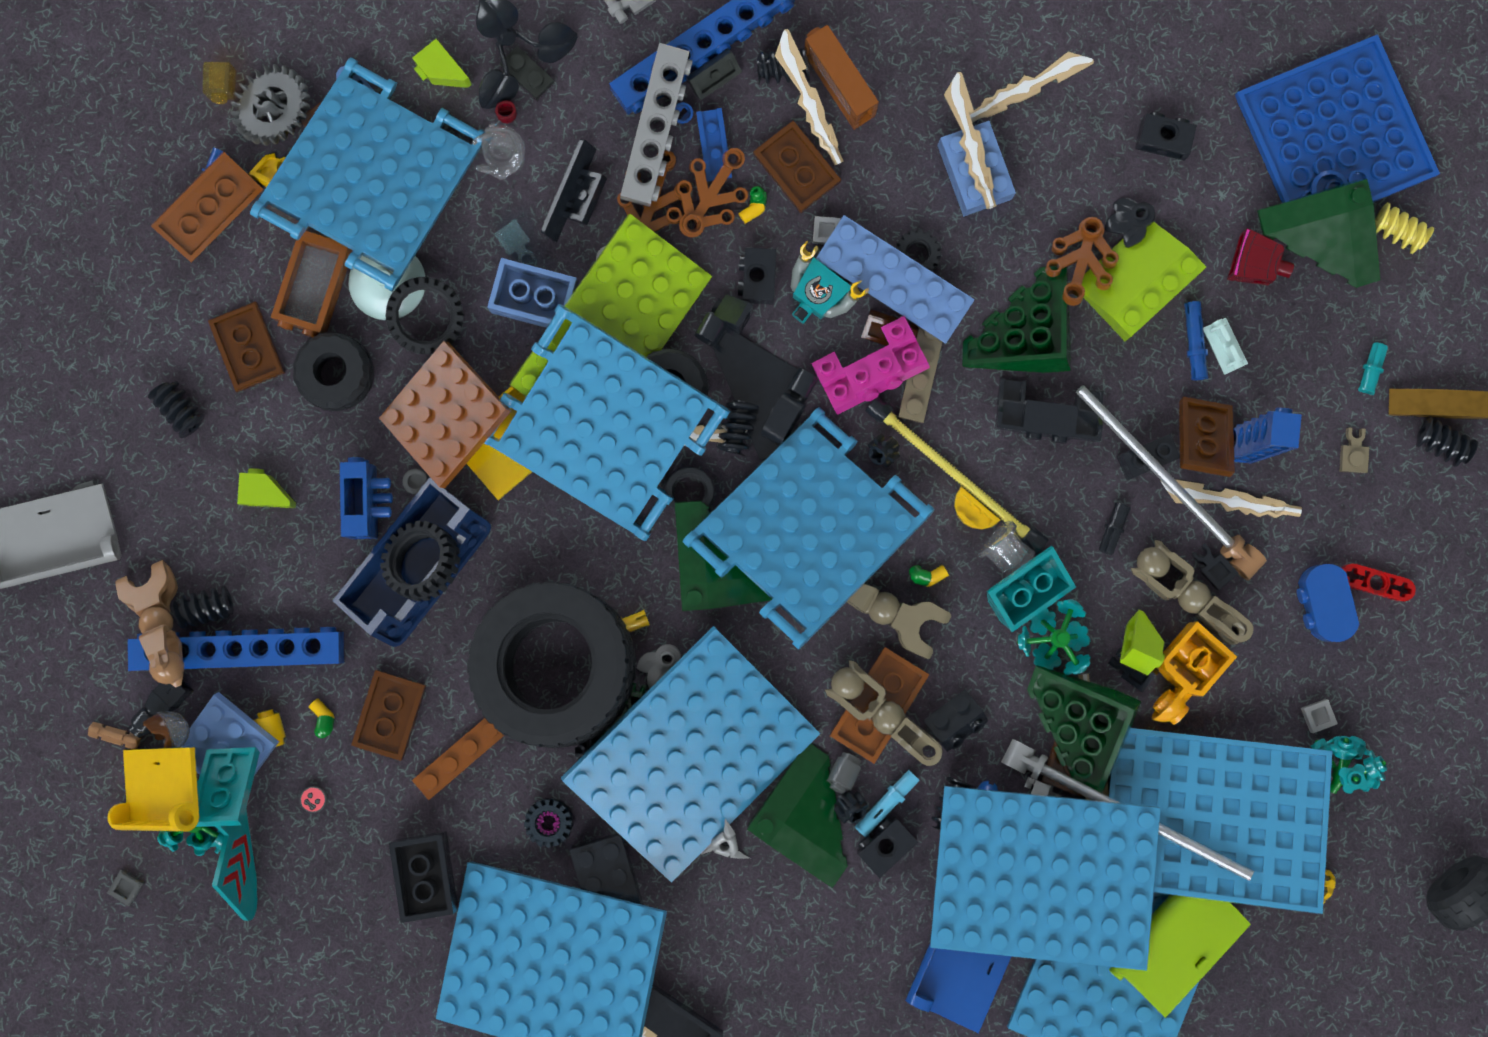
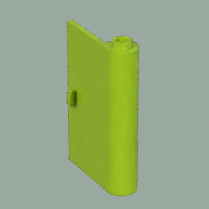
M1169 895L1151 916L1147 971L1110 967L1108 970L1119 981L1125 978L1166 1018L1251 924L1230 902Z

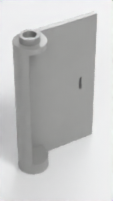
M103 484L0 509V589L121 559L116 529Z

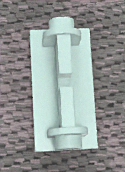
M1226 318L1217 320L1203 328L1204 334L1224 375L1248 364Z

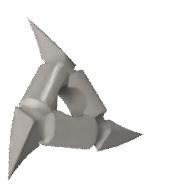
M726 819L724 831L711 840V844L701 853L704 854L713 850L714 853L725 857L730 856V858L737 859L750 858L738 851L736 834ZM727 842L729 844V847L721 845V843Z

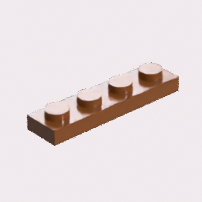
M484 718L412 780L413 783L430 800L505 735L495 729L494 725Z

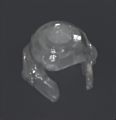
M491 123L489 127L485 128L483 134L473 139L472 143L474 145L482 142L483 156L488 164L476 166V170L479 172L492 174L493 177L503 180L521 168L525 160V146L521 136L514 129Z

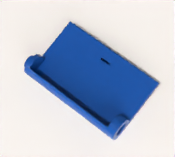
M929 944L905 1001L920 1010L932 1011L979 1034L1011 956L930 948Z

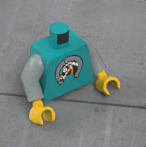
M808 241L800 248L801 255H799L793 267L790 286L794 292L793 298L800 303L792 313V316L803 324L812 313L819 319L823 317L833 318L847 313L860 297L869 292V288H866L863 292L858 290V284L862 280L855 282L851 286L813 256L818 251V247L816 246L813 252H808L806 250Z

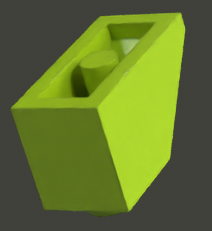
M437 39L412 57L416 64V67L413 69L423 81L428 79L432 85L464 88L472 85L468 76Z
M248 469V473H239L237 504L243 506L296 508V502L272 476L264 474L263 469Z
M1138 610L1126 625L1120 663L1149 675L1155 668H1159L1164 661V641L1146 614L1141 610Z

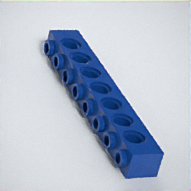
M731 0L666 45L690 51L689 57L690 60H693L691 73L727 48L730 50V45L736 41L743 42L752 35L751 31L758 26L764 28L773 21V16L781 12L784 14L794 6L793 2L795 0H773L774 3L768 6L762 4L761 0ZM743 12H749L753 17L749 20H744L740 15ZM723 26H728L732 31L729 34H722L719 32V29ZM706 40L711 45L703 49L698 46V43ZM657 51L609 83L611 92L628 115L632 112L637 114L643 109L647 89L643 92H638L634 88L639 83L649 85ZM668 70L669 74L664 79L669 82L675 81L677 74L672 70ZM688 75L683 76L682 83H684L687 80L686 76Z
M320 627V633H310V628H294V633L284 634V629H268V634L258 635V630H242V635L232 636V630L215 631L216 636H206V631L189 632V637H180V632H175L181 644L185 643L189 647V654L183 657L184 669L344 663V632H336V627ZM137 634V639H128V671L149 670L150 661L139 640V636L142 634ZM315 638L321 644V648L317 653L312 652L310 648L311 641ZM289 639L294 643V651L291 654H288L284 649V644ZM261 641H265L268 644V651L264 655L258 650V645ZM235 642H239L242 646V651L238 656L232 651V646ZM209 643H213L216 648L215 654L211 657L206 652V647Z

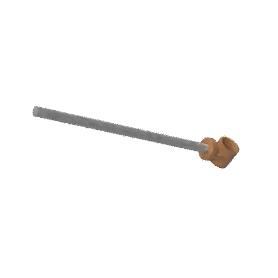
M1084 385L1081 386L1076 393L1222 542L1221 554L1225 558L1232 557L1233 559L1229 563L1239 572L1242 578L1250 580L1267 562L1265 556L1250 544L1244 546L1245 540L1240 535L1231 538Z

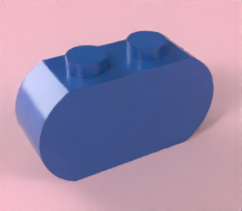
M1333 564L1315 565L1305 570L1299 579V589H1297L1298 600L1301 604H1304L1306 614L1303 615L1305 627L1310 629L1314 637L1325 642H1342L1351 638L1359 627V620L1347 573L1339 566Z

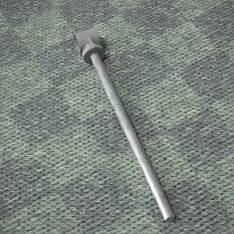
M1012 739L1001 761L1003 764L1025 774L1026 770L1032 772L1031 778L1035 780L1042 774L1091 800L1120 803L1046 765L1047 756L1043 754L1040 758L1034 756L1036 750ZM1159 823V835L1248 881L1252 878L1253 870Z

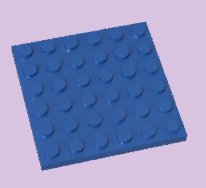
M1378 34L1243 89L1235 94V98L1282 203L1311 194L1313 179L1319 173L1327 170L1341 173L1347 182L1368 179L1373 202L1440 174ZM1326 175L1319 180L1317 192L1343 183L1336 176Z

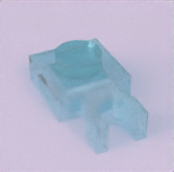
M516 219L494 233L509 256L516 251L519 263L525 264L522 260L525 254H530L533 260L537 259L535 254L524 246L530 242V239Z

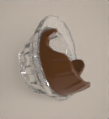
M158 711L156 715L143 722V725L151 733L155 734L156 740L163 739L164 748H181L189 738V725L186 719L177 712Z

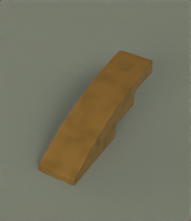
M1389 389V415L1431 416L1448 419H1488V391Z

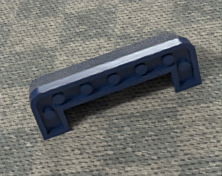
M431 478L421 486L412 501L404 508L397 520L388 528L386 534L372 548L371 553L355 570L352 577L333 599V602L370 636L392 647H397L407 640L443 594V591L438 590L440 595L436 598L431 596V600L424 601L421 599V601H415L401 596L385 583L386 580L382 576V573L385 571L381 569L380 563L385 562L381 559L382 553H388L384 547L386 543L392 544L393 541L389 539L392 534L398 536L397 530L400 527L406 529L405 524H415V521H427L441 527L457 542L456 546L460 550V554L457 555L460 558V564H455V566L459 569V573L491 530V524L446 488L438 487ZM421 539L414 543L406 552L401 569L403 580L411 585L419 584L429 578L436 569L440 559V547L435 539ZM451 574L452 578L457 576V574Z

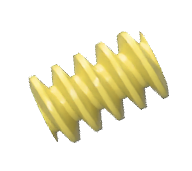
M1387 202L1375 218L1376 234L1383 229L1384 234L1382 238L1386 239L1392 234L1394 235L1392 239L1393 244L1400 239L1403 240L1401 244L1402 249L1409 244L1412 245L1410 249L1411 254L1424 247L1432 236L1434 227L1427 229V224L1425 222L1418 224L1416 217H1411L1408 220V213L1402 212L1399 215L1400 209L1393 207L1390 210V203Z

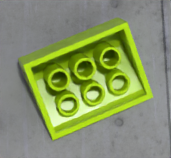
M1153 221L1147 227L1146 236L1141 242L1126 248L1122 239L1111 249L1118 254L1119 259L1114 268L1109 269L1102 265L1104 270L1113 278L1111 287L1108 290L1097 288V278L1091 269L1084 274L1082 286L1085 289L1084 299L1126 341L1197 277L1206 266L1187 246ZM1111 257L1106 258L1110 262L1114 261ZM1106 279L1100 280L1104 284L1108 283Z

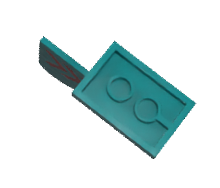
M256 747L207 749L197 784L199 821L196 827L215 826L224 835L212 887L242 920L250 921L255 917L257 909V877L246 808L260 752Z

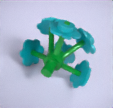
M1067 599L1063 602H1057L1058 611L1066 614L1061 629H1055L1056 621L1054 618L1056 614L1046 608L1030 619L1029 630L1032 633L1038 632L1040 635H1045L1047 631H1050V636L1030 638L1027 627L1023 626V632L1018 635L1017 643L1019 649L1023 650L1026 654V657L1030 656L1031 644L1041 643L1038 649H1034L1032 652L1035 657L1034 664L1035 666L1038 665L1051 670L1061 665V659L1057 656V648L1063 647L1071 659L1065 665L1064 674L1070 675L1073 673L1078 675L1083 673L1090 665L1091 657L1089 655L1083 656L1082 654L1075 656L1070 648L1074 651H1080L1082 647L1090 644V637L1087 635L1088 628L1086 626H1081L1077 621L1069 623L1071 617H1085L1086 612L1080 603ZM1046 642H1051V648L1048 644H1046Z

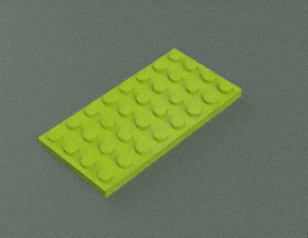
M628 214L564 306L647 357L653 352L662 350L712 276L633 215ZM564 320L549 344L548 349L555 352L571 326V321ZM532 351L509 385L527 397L549 360Z

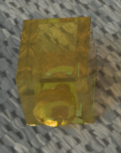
M204 62L203 93L213 103L225 104L227 100H235L236 69L229 62Z

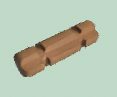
M92 722L88 728V736L91 738L99 739L101 737L102 741L119 746L125 744V747L130 749H137L140 744L141 738L136 737L131 732L127 734V731L108 725L103 727L104 724Z

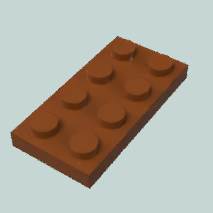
M223 151L151 224V227L192 263L255 199L263 188Z
M886 647L882 649L868 672V675L886 689V701L899 704L905 714L929 676L928 673ZM865 682L861 695L851 700L850 703L865 713L869 709L870 702L875 701L879 694ZM846 709L829 735L873 764H875L891 738V735L882 734L877 731L873 725L872 718L870 720L867 718L864 721L858 720Z

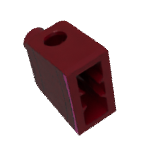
M1246 229L1240 234L1227 280L1269 285L1275 281L1277 275L1290 278L1294 269V263L1281 260L1284 252L1283 245L1251 229Z

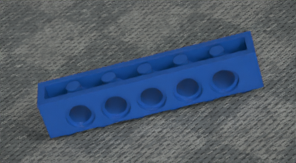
M1275 408V411H1268L1266 415H1259V418H1251V421L1237 424L1233 428L1234 462L1252 464L1297 449L1299 447L1302 415L1293 414V409Z

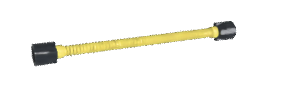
M880 396L872 401L865 410L866 413L880 424L884 422L887 425H892V428L900 432L902 436H905V439L910 440V443L915 444L917 449L923 451L922 453H925L928 458L930 457V460L938 464L941 469L943 468V471L948 472L950 477L961 483L960 485H963V488L971 492L973 496H976L979 501L981 500V503L986 505L991 511H994L993 513H996L1012 529L1014 528L1017 535L1022 538L1020 542L1035 555L1040 552L1049 541L1046 536L1034 526L1029 528L1018 520L1016 521L1014 516H1011L1008 511L1006 512L990 496L988 497V494L983 493L981 488L973 484L970 479L968 480V477L960 473L958 469L952 467L953 465H950V462L945 460L940 454H937L938 452H935L919 436L917 437V434L912 433V430L904 426L905 424H902L899 419L897 420L896 415L892 413L894 408Z

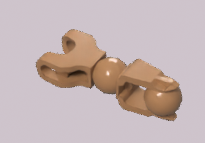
M161 560L151 566V578L146 584L135 587L134 583L125 576L116 580V590L119 600L140 617L138 627L142 635L139 636V640L150 661L149 672L158 683L171 684L174 687H178L182 684L184 662L182 644L176 633L172 630L173 618L170 614V603L176 595L178 586L171 568L164 560Z

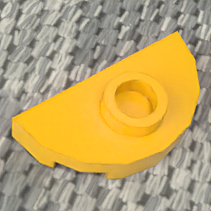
M962 486L959 488L955 495L954 507L958 518L963 524L973 529L982 530L993 527L1000 521L997 516Z

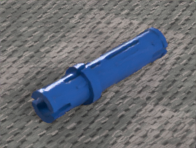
M1201 301L1184 303L1189 344L1187 358H1190L1191 380L1197 381L1209 378L1206 363L1208 350L1205 349Z

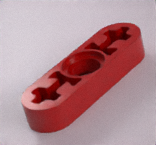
M1346 564L1341 567L1345 572L1354 569V574L1365 576L1364 581L1353 579L1349 582L1350 588L1400 602L1409 601L1415 595L1416 588L1410 579L1358 564ZM1374 575L1380 576L1383 581V585L1379 590L1373 589L1370 585V580ZM1404 583V588L1408 589V592L1400 596L1398 590L1389 589L1390 584L1402 586Z

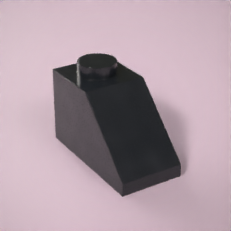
M726 294L723 300L718 298L711 312L740 335L753 314V305Z

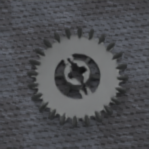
M273 64V72L264 65V75L257 69H254L256 79L254 80L249 75H246L249 85L239 83L244 92H234V95L240 101H231L232 106L238 109L237 111H230V114L237 118L233 119L232 123L237 127L238 133L254 144L262 143L266 146L272 142L275 145L279 142V138L284 141L287 140V134L294 135L296 133L294 128H300L302 126L300 120L307 117L304 111L310 108V105L307 103L310 100V95L307 93L308 86L304 83L302 76L298 75L294 69L289 70L285 65H282L281 71L278 65ZM273 90H281L282 92L274 93ZM286 98H287V105H285V103L283 102ZM266 116L270 122H262L261 120Z

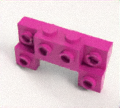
M905 316L881 327L889 343L888 346L843 368L835 352L811 363L837 415L864 401L874 400L878 397L879 393L887 389H895L903 381L930 368Z

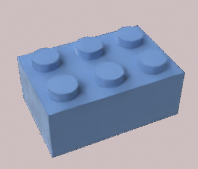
M990 121L973 126L981 134L985 151L986 167H990L994 186L993 196L996 205L1012 200L1016 192ZM961 130L941 137L937 146L964 217L987 208L982 194L974 188L975 180L968 174L969 165L964 162L966 152L959 144L964 135Z
M501 258L487 308L492 314L547 328L556 314L554 310L558 304L563 306L566 304L578 287L579 282L576 277Z

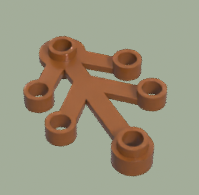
M731 148L725 151L722 158L724 164L709 188L705 176L706 164L704 160L696 158L690 162L689 169L695 176L700 202L694 210L690 195L692 185L689 181L682 180L676 184L675 190L681 197L684 211L683 216L679 220V229L683 235L697 237L703 232L704 227L716 224L729 225L734 221V213L729 209H723L717 215L703 216L709 207L731 202L743 203L747 200L748 192L742 187L735 188L732 192L717 195L731 171L740 168L744 164L745 156L740 149ZM730 154L736 156L734 164H731L728 160ZM696 161L702 165L700 171H696L693 167ZM682 183H685L688 186V191L686 193H682L680 191V185ZM739 190L744 194L742 200L736 198V192ZM724 212L730 214V220L728 222H725L722 219V215ZM691 219L695 222V228L692 230L687 226V222Z
M666 150L663 156L670 157V161L666 164L663 177L658 175L656 185L660 186L657 202L652 201L650 207L642 205L644 210L641 219L632 205L633 202L621 203V193L617 197L619 206L624 208L627 215H633L654 232L670 224L679 223L682 217L679 208L671 207L667 210L665 216L651 222L654 212L681 200L675 188L673 191L659 197L667 172L673 170L676 165L674 153ZM639 172L637 179L642 183L641 173ZM682 183L680 188H685L688 191V186ZM671 212H677L679 217L673 220L669 215Z
M1096 217L1084 219L1080 223L1078 231L1063 238H1056L1052 243L1051 250L1055 255H1063L1066 253L1068 246L1083 240L1081 248L1059 259H1051L1046 264V274L1050 277H1057L1061 269L1077 262L1072 282L1065 286L1062 295L1063 300L1071 306L1080 304L1084 298L1085 289L1082 286L1087 265L1097 278L1096 286L1098 289L1108 290L1113 281L1112 276L1104 270L1102 265L1109 269L1114 268L1117 265L1119 256L1115 251L1111 250L1102 237L1105 230L1104 225ZM1091 228V229H1093L1095 232H1094V233L1089 232V231H1087V229ZM1093 243L1103 255L1102 265L1091 251ZM1061 244L1064 248L1059 249L1056 245ZM1111 257L1114 261L1110 262L1106 258ZM1050 266H1055V267H1057L1058 269H1057V270H1051V269H1050ZM1106 279L1108 283L1104 284L1100 280ZM1074 294L1077 298H1071L1069 295Z

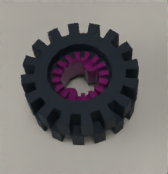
M546 798L536 802L525 816V832L530 836V840L538 843L537 845L540 847L546 846V848L559 845L569 836L573 828V816L570 813L569 807H566L564 802L554 798ZM550 815L555 818L554 829L548 830L543 827L544 816Z

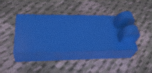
M722 108L696 112L703 160L706 164L705 174L707 182L714 180L724 164L722 160L723 154L728 150ZM730 173L727 179L732 178V173Z

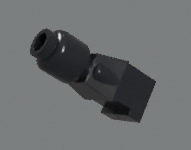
M183 680L182 684L178 687L159 683L151 691L144 705L145 707L141 708L131 719L129 731L138 738L150 734L151 732L143 725V722L156 714H159L161 718H167L170 713L179 708L181 703L194 690Z

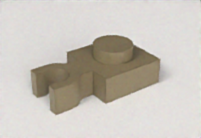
M1346 428V438L1349 446H1341L1339 472L1368 473L1369 447H1362L1366 429H1359V437L1354 438L1352 436V428Z

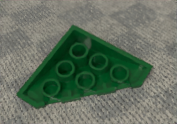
M1368 179L1351 181L1257 210L1263 236L1271 240L1275 238L1287 245L1286 249L1301 258L1307 256L1317 262V267L1331 275L1336 273L1348 279L1347 284L1355 288L1380 281L1374 204Z
M1050 266V269H1051V270H1057V269H1058V268L1055 267V266ZM1046 267L1039 268L1034 273L1037 279L1032 287L1025 289L1024 286H1021L1008 298L1011 304L1004 313H999L996 310L982 323L985 328L979 337L973 338L971 335L963 341V367L1039 373L1071 371L1069 305L1062 297L1064 288L1068 284L1067 267L1061 269L1057 277L1048 276L1045 272Z
M702 501L675 502L682 611L713 609L772 600L736 565L721 578L715 573L716 569L692 547L688 548L683 543L684 538L711 513L707 510L709 507ZM702 536L699 539L723 562L728 559L706 537Z
M1037 665L1027 691L1031 699L1036 698L1042 712L1038 715L1046 732H1052L1057 743L1054 750L1062 767L1067 765L1073 779L1103 793L1141 701L1117 690Z
M810 744L791 763L748 824L747 830L833 888L848 866L846 856L843 857L840 840H843L840 819L837 820L834 810L836 795L835 791L830 788L831 783L827 781L829 777L828 767H830L829 756L813 744Z

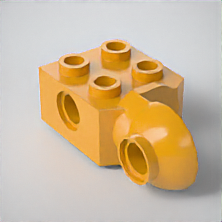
M1198 621L1188 623L1163 652L1165 654L1164 661L1157 669L1175 688L1172 691L1168 689L1156 700L1153 705L1155 711L1151 718L1158 722L1170 721L1173 725L1178 723L1189 710V707L1186 705L1188 699L1191 696H1204L1237 658L1233 652Z

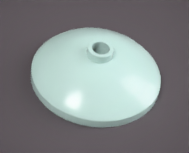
M363 255L360 258V260L388 274L389 276L393 274L392 271L364 257ZM414 256L396 288L409 279L425 277L423 266L416 256ZM355 268L350 270L348 285L354 303L368 316L379 320H386V306L393 291H389L385 288L384 284ZM425 290L415 291L402 301L399 309V318L406 316L418 306Z

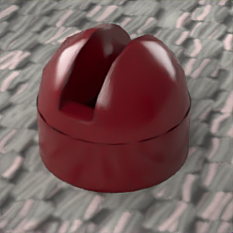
M502 101L495 108L496 116L502 123L510 124L516 119L517 111L512 102Z

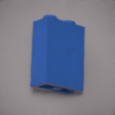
M362 457L348 458V462H340L341 537L349 539H378V517H390L392 510L391 507H377V504L392 503L393 495L391 493H377V489L390 488L391 479L377 478V466L370 464L369 460H364Z

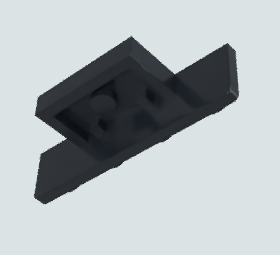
M580 139L577 147L574 149L572 159L563 175V180L557 194L553 198V203L541 229L542 234L555 242H558L567 219L588 225L607 180L604 175L588 170L597 149L584 139Z

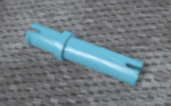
M908 770L893 786L890 785L887 788L888 792L871 808L864 819L856 824L855 828L866 838L899 802L903 803L905 801L904 797L920 780Z

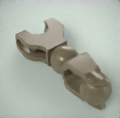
M1155 540V547L1145 548L1140 552L1137 558V568H1131V572L1134 576L1144 581L1163 600L1178 598L1179 605L1183 610L1196 614L1195 617L1207 629L1228 645L1245 642L1251 638L1253 634L1252 623L1218 597H1212L1209 588L1200 581H1192L1194 579V568L1176 553L1171 552L1162 541ZM1170 563L1183 573L1182 579L1175 582V587L1172 591H1169L1156 580L1167 574L1170 569ZM1232 626L1236 628L1237 635L1232 631Z
M863 584L847 601V603L860 612L869 614L875 623L881 625L889 624L888 626L896 630L898 640L904 649L927 659L931 658L933 649L921 640L919 635L920 626L927 620H934L943 624L948 623L952 617L949 612L931 602H919L909 606L905 603H899L897 597L892 593L879 592L876 588Z
M849 661V667L841 668L834 673L831 680L832 689H825L827 696L840 703L858 720L864 721L867 718L869 720L872 718L873 725L877 731L882 734L891 735L894 740L922 764L932 766L940 761L942 756V746L940 743L906 717L904 710L899 704L886 701V689L863 671L856 662ZM866 682L878 692L879 696L875 701L870 702L869 709L863 713L849 701L861 695L864 690V683ZM927 745L934 747L936 754L932 757L925 756L922 750L923 747Z

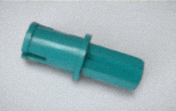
M1383 343L1372 344L1367 363L1362 367L1365 370L1358 391L1369 395L1375 394L1379 376L1384 372L1382 366L1388 350L1387 345Z

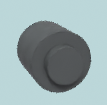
M845 752L842 753L841 757H837L827 779L831 783L830 788L842 794L845 791H851L860 773L862 761Z

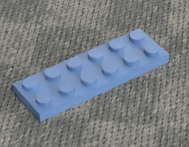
M843 215L816 257L823 265L852 284L862 280L858 284L860 289L864 291L866 288H869V295L900 315L905 316L906 319L945 344L975 300L845 215Z

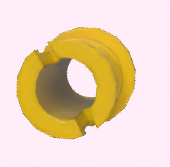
M644 610L625 618L621 617L629 632L650 625Z

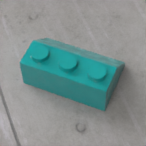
M1050 546L986 592L988 603L999 621L1013 632L1075 589L1076 586L1054 547Z

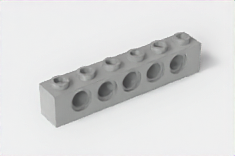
M659 43L620 195L622 200L648 207L651 206L652 201L657 202L660 186L656 185L658 175L662 177L664 175L667 161L662 160L664 151H670L673 136L669 135L670 127L677 124L680 113L679 110H675L677 100L683 101L686 85H682L683 76H689L693 60L688 59L690 51ZM667 70H672L677 74V79L669 82L664 79L663 73ZM661 95L669 97L671 104L667 107H661L657 104L656 99ZM655 120L661 121L664 124V130L661 132L652 131L650 128L651 122ZM647 146L656 147L658 150L657 156L653 158L645 156L644 148ZM640 171H648L652 179L648 183H641L637 179V174Z

